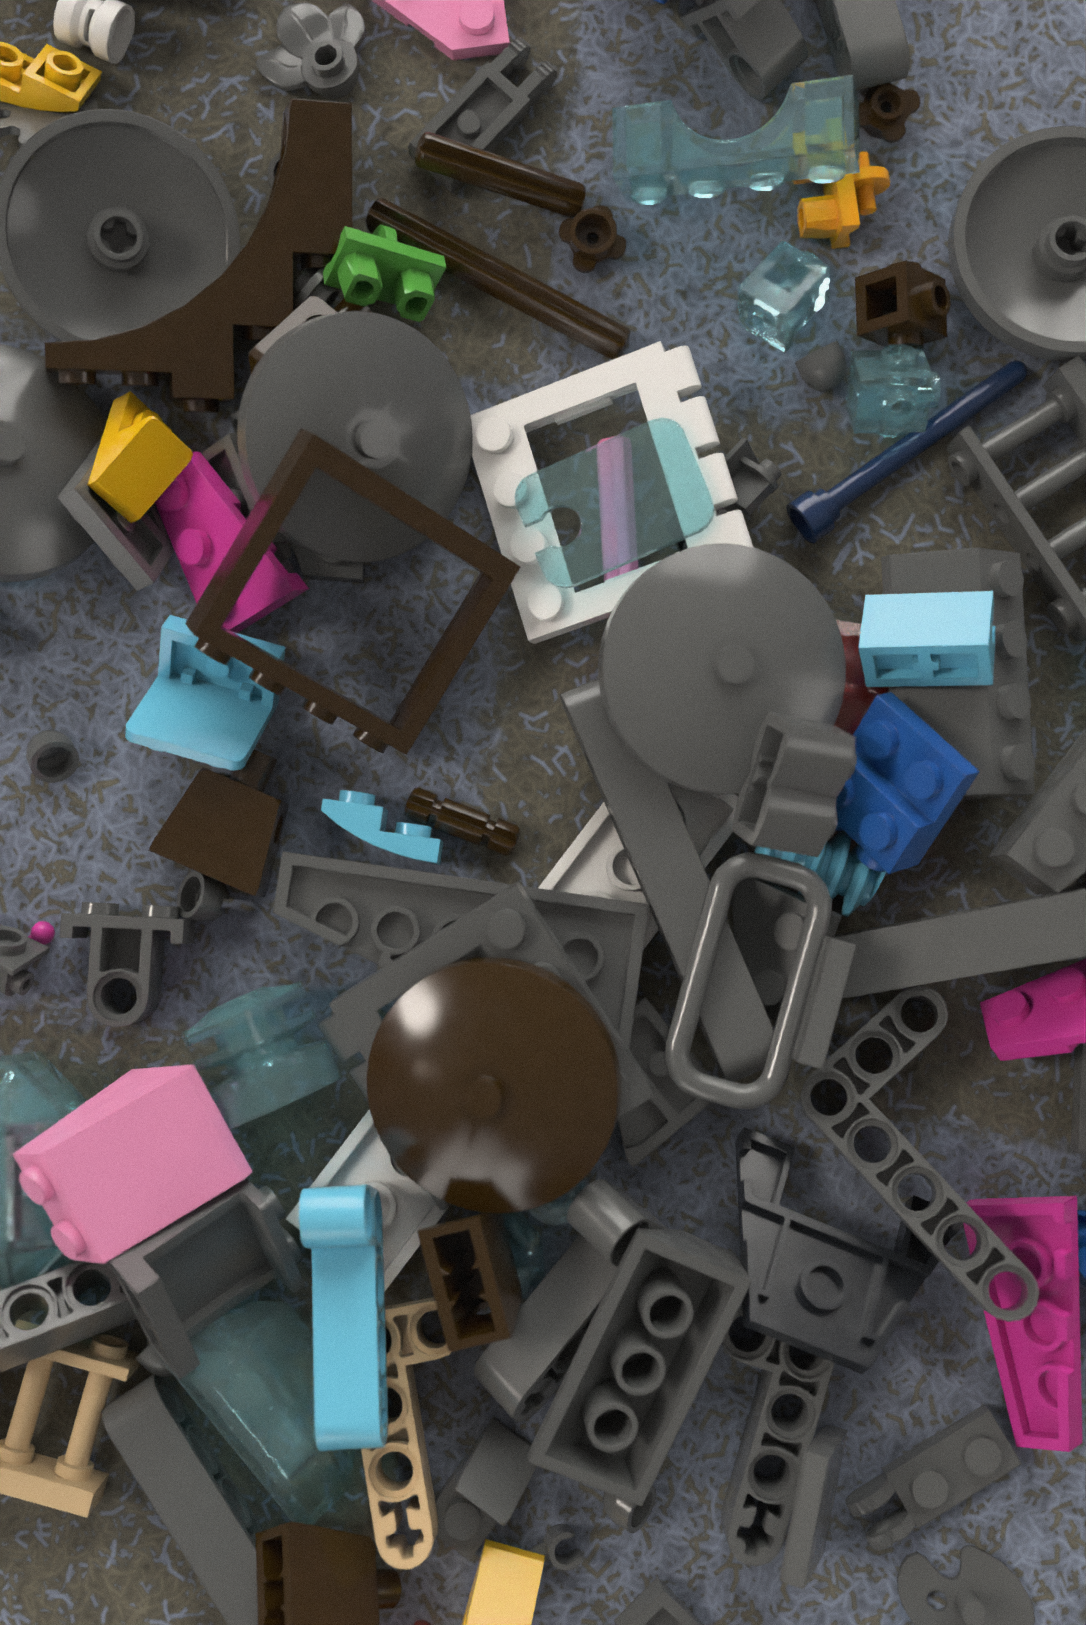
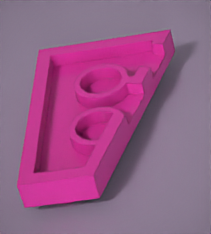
M193 452V457L189 464L155 501V504L195 601L198 603L246 519L240 513L241 502L202 453ZM273 543L270 544L222 625L231 632L239 633L309 589L297 573H288L274 555L277 548Z

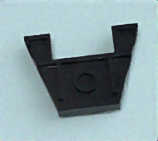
M744 1127L738 1134L735 1142L740 1261L752 1279L742 1301L743 1326L862 1374L872 1367L911 1306L909 1303L924 1280L931 1275L939 1261L902 1221L900 1222L894 1251L782 1207L780 1200L795 1147ZM913 1195L906 1201L905 1207L909 1210L921 1211L928 1206L930 1201ZM955 1222L945 1230L943 1235L944 1248L951 1238L958 1233L963 1225L962 1222Z

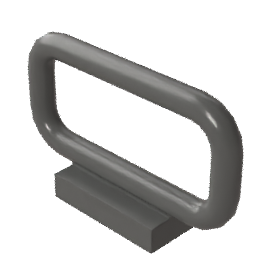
M743 853L731 857L716 869L708 886L666 1041L665 1063L670 1078L682 1091L696 1098L731 1108L753 1109L768 1104L781 1092L788 1078L792 1060L823 1069L856 945L826 936L831 919L832 899L826 883L815 871L799 863L760 853ZM758 878L800 891L805 897L807 910L764 1070L755 1082L740 1084L697 1071L690 1060V1049L733 891L741 880Z

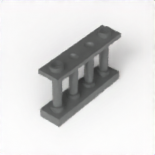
M1076 356L1059 367L1042 385L1047 392L1045 402L983 442H980L971 427L968 426L961 430L946 447L950 454L948 464L953 475L963 486H972L1015 552L1020 553L1021 561L1050 602L1047 605L1050 619L1062 633H1070L1076 642L1086 637V587L1082 590L1079 589L1061 560L1086 544V516L1047 541L1027 511L1086 474V365L1080 356ZM1058 421L1063 424L1068 423L1080 441L1078 445L1079 450L1021 488L1013 491L994 462Z

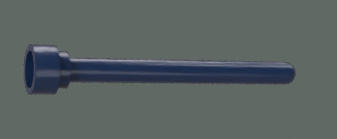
M1019 360L1009 362L828 491L819 489L815 493L812 491L804 492L787 504L786 510L790 520L806 541L811 544L816 543L834 530V522L840 518V510L1024 381L1027 376L1026 365Z

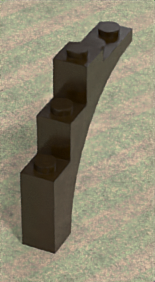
M291 98L283 111L280 159L267 206L248 243L224 273L184 306L142 327L92 340L44 342L46 373H59V384L97 385L96 374L121 375L122 386L158 387V376L169 377V401H183L184 412L220 413V402H231L234 400L233 331H242V341L259 343L293 312V261H301V270L303 271L305 269H312L317 272L320 268H325L326 264L335 255L344 227L353 228L352 103Z

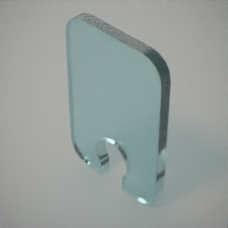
M662 417L650 420L528 475L521 480L514 496L517 510L525 528L543 521L549 512L561 507L570 508L579 515L581 522L580 532L573 542L561 547L551 545L535 552L541 570L547 580L556 587L565 589L581 585L700 533L709 526L715 511L711 494L684 430L674 420Z

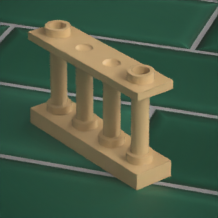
M18 1319L15 1327L22 1330H31L40 1325ZM98 1334L93 1336L92 1340H82L27 1363L7 1436L0 1440V1494L86 1518L90 1515L103 1498L109 1473L95 1470V1465L90 1460L112 1380L115 1378L127 1381L140 1366V1363L135 1360L139 1353L128 1350L129 1343L112 1335ZM54 1362L89 1371L66 1454L59 1456L58 1459L34 1453L35 1446L31 1444Z

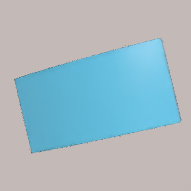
M340 790L339 800L322 799L321 811L336 824L360 839L398 856L441 865L444 842L441 839L431 838L432 827L396 822L395 833L385 832L388 810L382 806H374L376 795Z

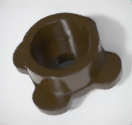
M891 82L866 88L867 94L863 102L856 104L852 110L853 123L857 127L863 128L872 137L883 139L885 142L896 143L900 141L906 132L904 124L908 116L915 113L920 106L918 93L913 89L903 90L891 84ZM881 105H889L891 111L888 113L883 112Z
M596 205L592 208L584 209L573 219H565L559 227V238L562 242L569 245L574 255L573 267L581 273L592 272L596 264L606 259L618 260L626 252V240L623 236L617 235L613 213L606 206ZM589 235H596L598 241L591 244L588 242L587 237Z

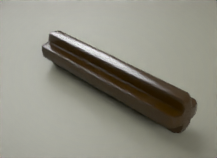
M431 132L423 133L417 144L415 164L419 168L568 217H575L583 207L586 187L582 183Z

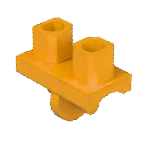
M845 121L827 123L821 138L797 143L792 147L789 156L791 180L794 185L822 181L824 195L800 199L797 207L800 237L830 238L832 249L849 247V234L860 226L859 214L869 215L876 212L875 196L889 188V170L881 166H870L869 154L866 151L854 153L850 159Z

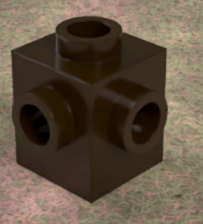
M907 260L855 277L858 337L888 348V352L893 355L916 354L924 349V344L948 337L947 314L950 310L951 301L944 278L921 268V264Z

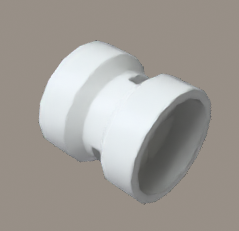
M58 0L54 13V34L60 42L78 49L84 45L91 48L94 56L117 64L122 60L133 37L135 15L132 6L118 0Z

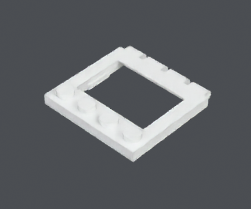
M661 341L470 415L473 434L472 458L501 553L521 567L511 586L529 642L536 644L609 618L613 608L627 588L640 575L660 561L607 579L604 583L575 593L526 435L527 432L556 422L558 425L612 405L613 399L638 390L687 547L720 543L753 547L742 510H733L719 516L717 513L718 509L738 501V497L724 454L715 453L703 458L699 457L700 453L715 448L720 442L706 398L699 396L683 402L681 398L693 394L702 388L688 346H679L666 351Z

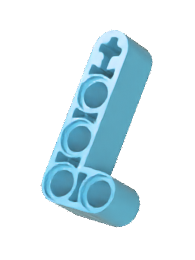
M368 1184L304 1188L301 1191L299 1201V1228L303 1246L312 1250L314 1425L316 1444L319 1451L385 1448L388 1435L383 1219L380 1194L377 1189Z

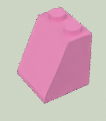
M194 1065L131 1069L12 1154L22 1170L19 1174V1181L23 1190L32 1201L43 1206L54 1225L50 1232L53 1241L60 1251L75 1261L95 1263L108 1262L253 1173Z

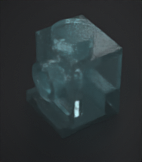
M782 240L738 286L739 324L747 331L786 353L793 346V337L829 300L830 267L825 265L813 253L803 252Z

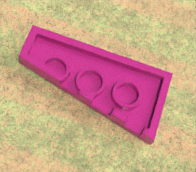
M1077 1196L969 1200L966 1203L1032 1273L1037 1281L1039 1290L1036 1307L1030 1315L1022 1320L1005 1321L990 1315L984 1310L1016 1447L1070 1452L1083 1443ZM963 1223L971 1255L976 1247V1236L972 1228ZM1010 1271L1000 1272L990 1281L989 1295L997 1307L1009 1308L1020 1299L1021 1284L1018 1278Z

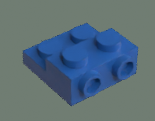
M892 692L876 695L853 734L855 736L857 762L853 775L845 782L841 792L836 797L838 816L836 830L845 831L859 845L856 855L865 866L875 871H886L888 874L920 863L980 771Z

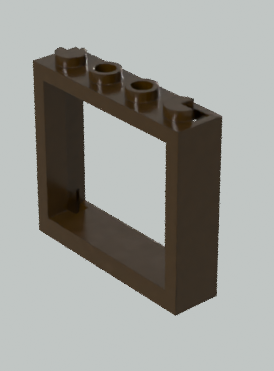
M300 429L185 624L192 634L199 638L194 647L206 656L226 666L233 657L253 668L248 677L272 693L281 696L285 688H288L306 698L301 707L322 721L333 725L337 717H340L356 726L357 728L352 735L372 749L384 753L389 745L407 755L521 567L314 433ZM315 469L320 470L480 572L390 722L222 626Z

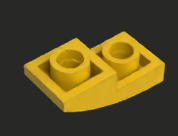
M0 42V101L40 111L76 112L100 82L102 71L82 62L72 53L46 44L34 59L22 53L15 46Z

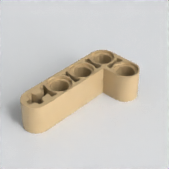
M434 1297L385 1306V1326L392 1337V1346L389 1352L386 1353L387 1387L395 1389L400 1395L402 1412L396 1417L388 1418V1435L385 1448L361 1449L376 1545L384 1561L397 1569H411L419 1566L429 1556L438 1533V1514L413 1364L437 1360L452 1353L448 1352L446 1342L433 1343L429 1341L421 1329V1320L424 1314L431 1310H438ZM389 1452L405 1454L411 1460L413 1476L403 1482L390 1479L382 1468L383 1455ZM417 1494L418 1497H412L406 1511L410 1528L414 1530L421 1529L422 1531L419 1533L415 1544L408 1545L406 1536L402 1534L395 1535V1532L403 1517L401 1501Z

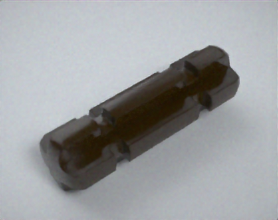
M414 788L410 793L404 809V815L408 819L424 825L431 822L435 824L434 828L476 845H480L481 842L486 843L489 850L505 856L511 855L520 836V828L517 825L498 818L497 822L492 821L489 814L447 798L442 802L437 800V794L421 788Z

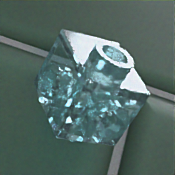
M892 344L885 346L882 350L851 351L846 408L854 434L876 433L885 437H898L906 432H926L929 409L937 408L939 404L940 377L938 372H931L923 349H914L903 344Z

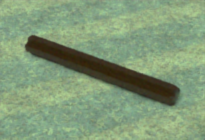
M378 198L372 204L366 217L367 228L370 232L373 233L380 224L394 228L397 233V242L443 255L446 263L445 271L611 360L623 354L630 340V330L624 325L384 198Z

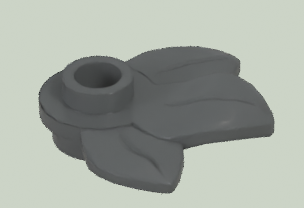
M298 2L286 6L277 18V35L282 44L257 59L256 65L260 74L269 83L285 91L309 86L310 89L328 99L341 98L350 93L357 84L360 61L356 51L366 36L365 22L360 12L350 3L338 7L328 17L317 6L308 2Z

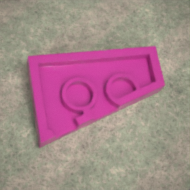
M1086 959L980 1002L990 1047L1000 1061L1071 1053L1080 1043H1086Z

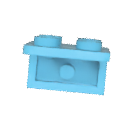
M169 615L161 627L158 676L126 723L125 737L132 743L146 746L155 751L182 756L207 763L216 768L240 770L246 765L275 712L279 702V695L272 693L251 680L248 676L253 668L232 657L226 666L197 650L194 646L199 638L194 636L186 626L187 619ZM235 633L284 661L286 647Z

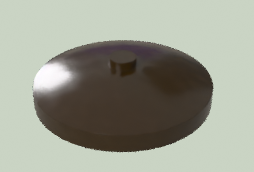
M483 957L452 963L424 977L397 1000L384 1017L371 1046L367 1067V1096L373 1123L380 1140L395 1163L412 1181L435 1197L464 1209L484 1213H512L534 1209L563 1196L580 1183L593 1169L606 1149L616 1125L621 1101V1073L615 1046L605 1024L592 1005L574 987L550 971L530 963L508 958Z

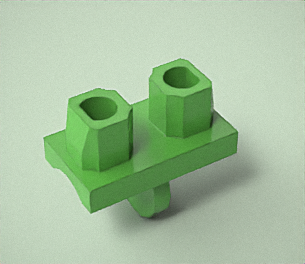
M380 224L373 234L345 226L335 255L324 268L323 279L324 285L342 289L345 302L363 307L375 303L376 300L396 305L401 317L421 322L425 319L435 300V288L446 270V263L443 255L397 242V233L394 228Z

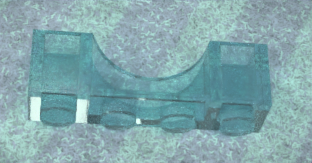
M853 75L791 83L781 107L765 125L746 136L729 140L707 138L691 130L680 119L671 100L612 108L613 179L625 199L632 200L637 204H658L666 200L667 196L687 193L695 197L710 198L721 195L725 189L749 186L754 190L768 191L780 188L786 181L809 179L815 183H833L843 179L845 174L860 173L859 99Z

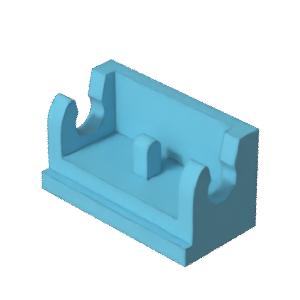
M993 591L865 595L858 648L866 687L993 685L996 626H992L994 615Z

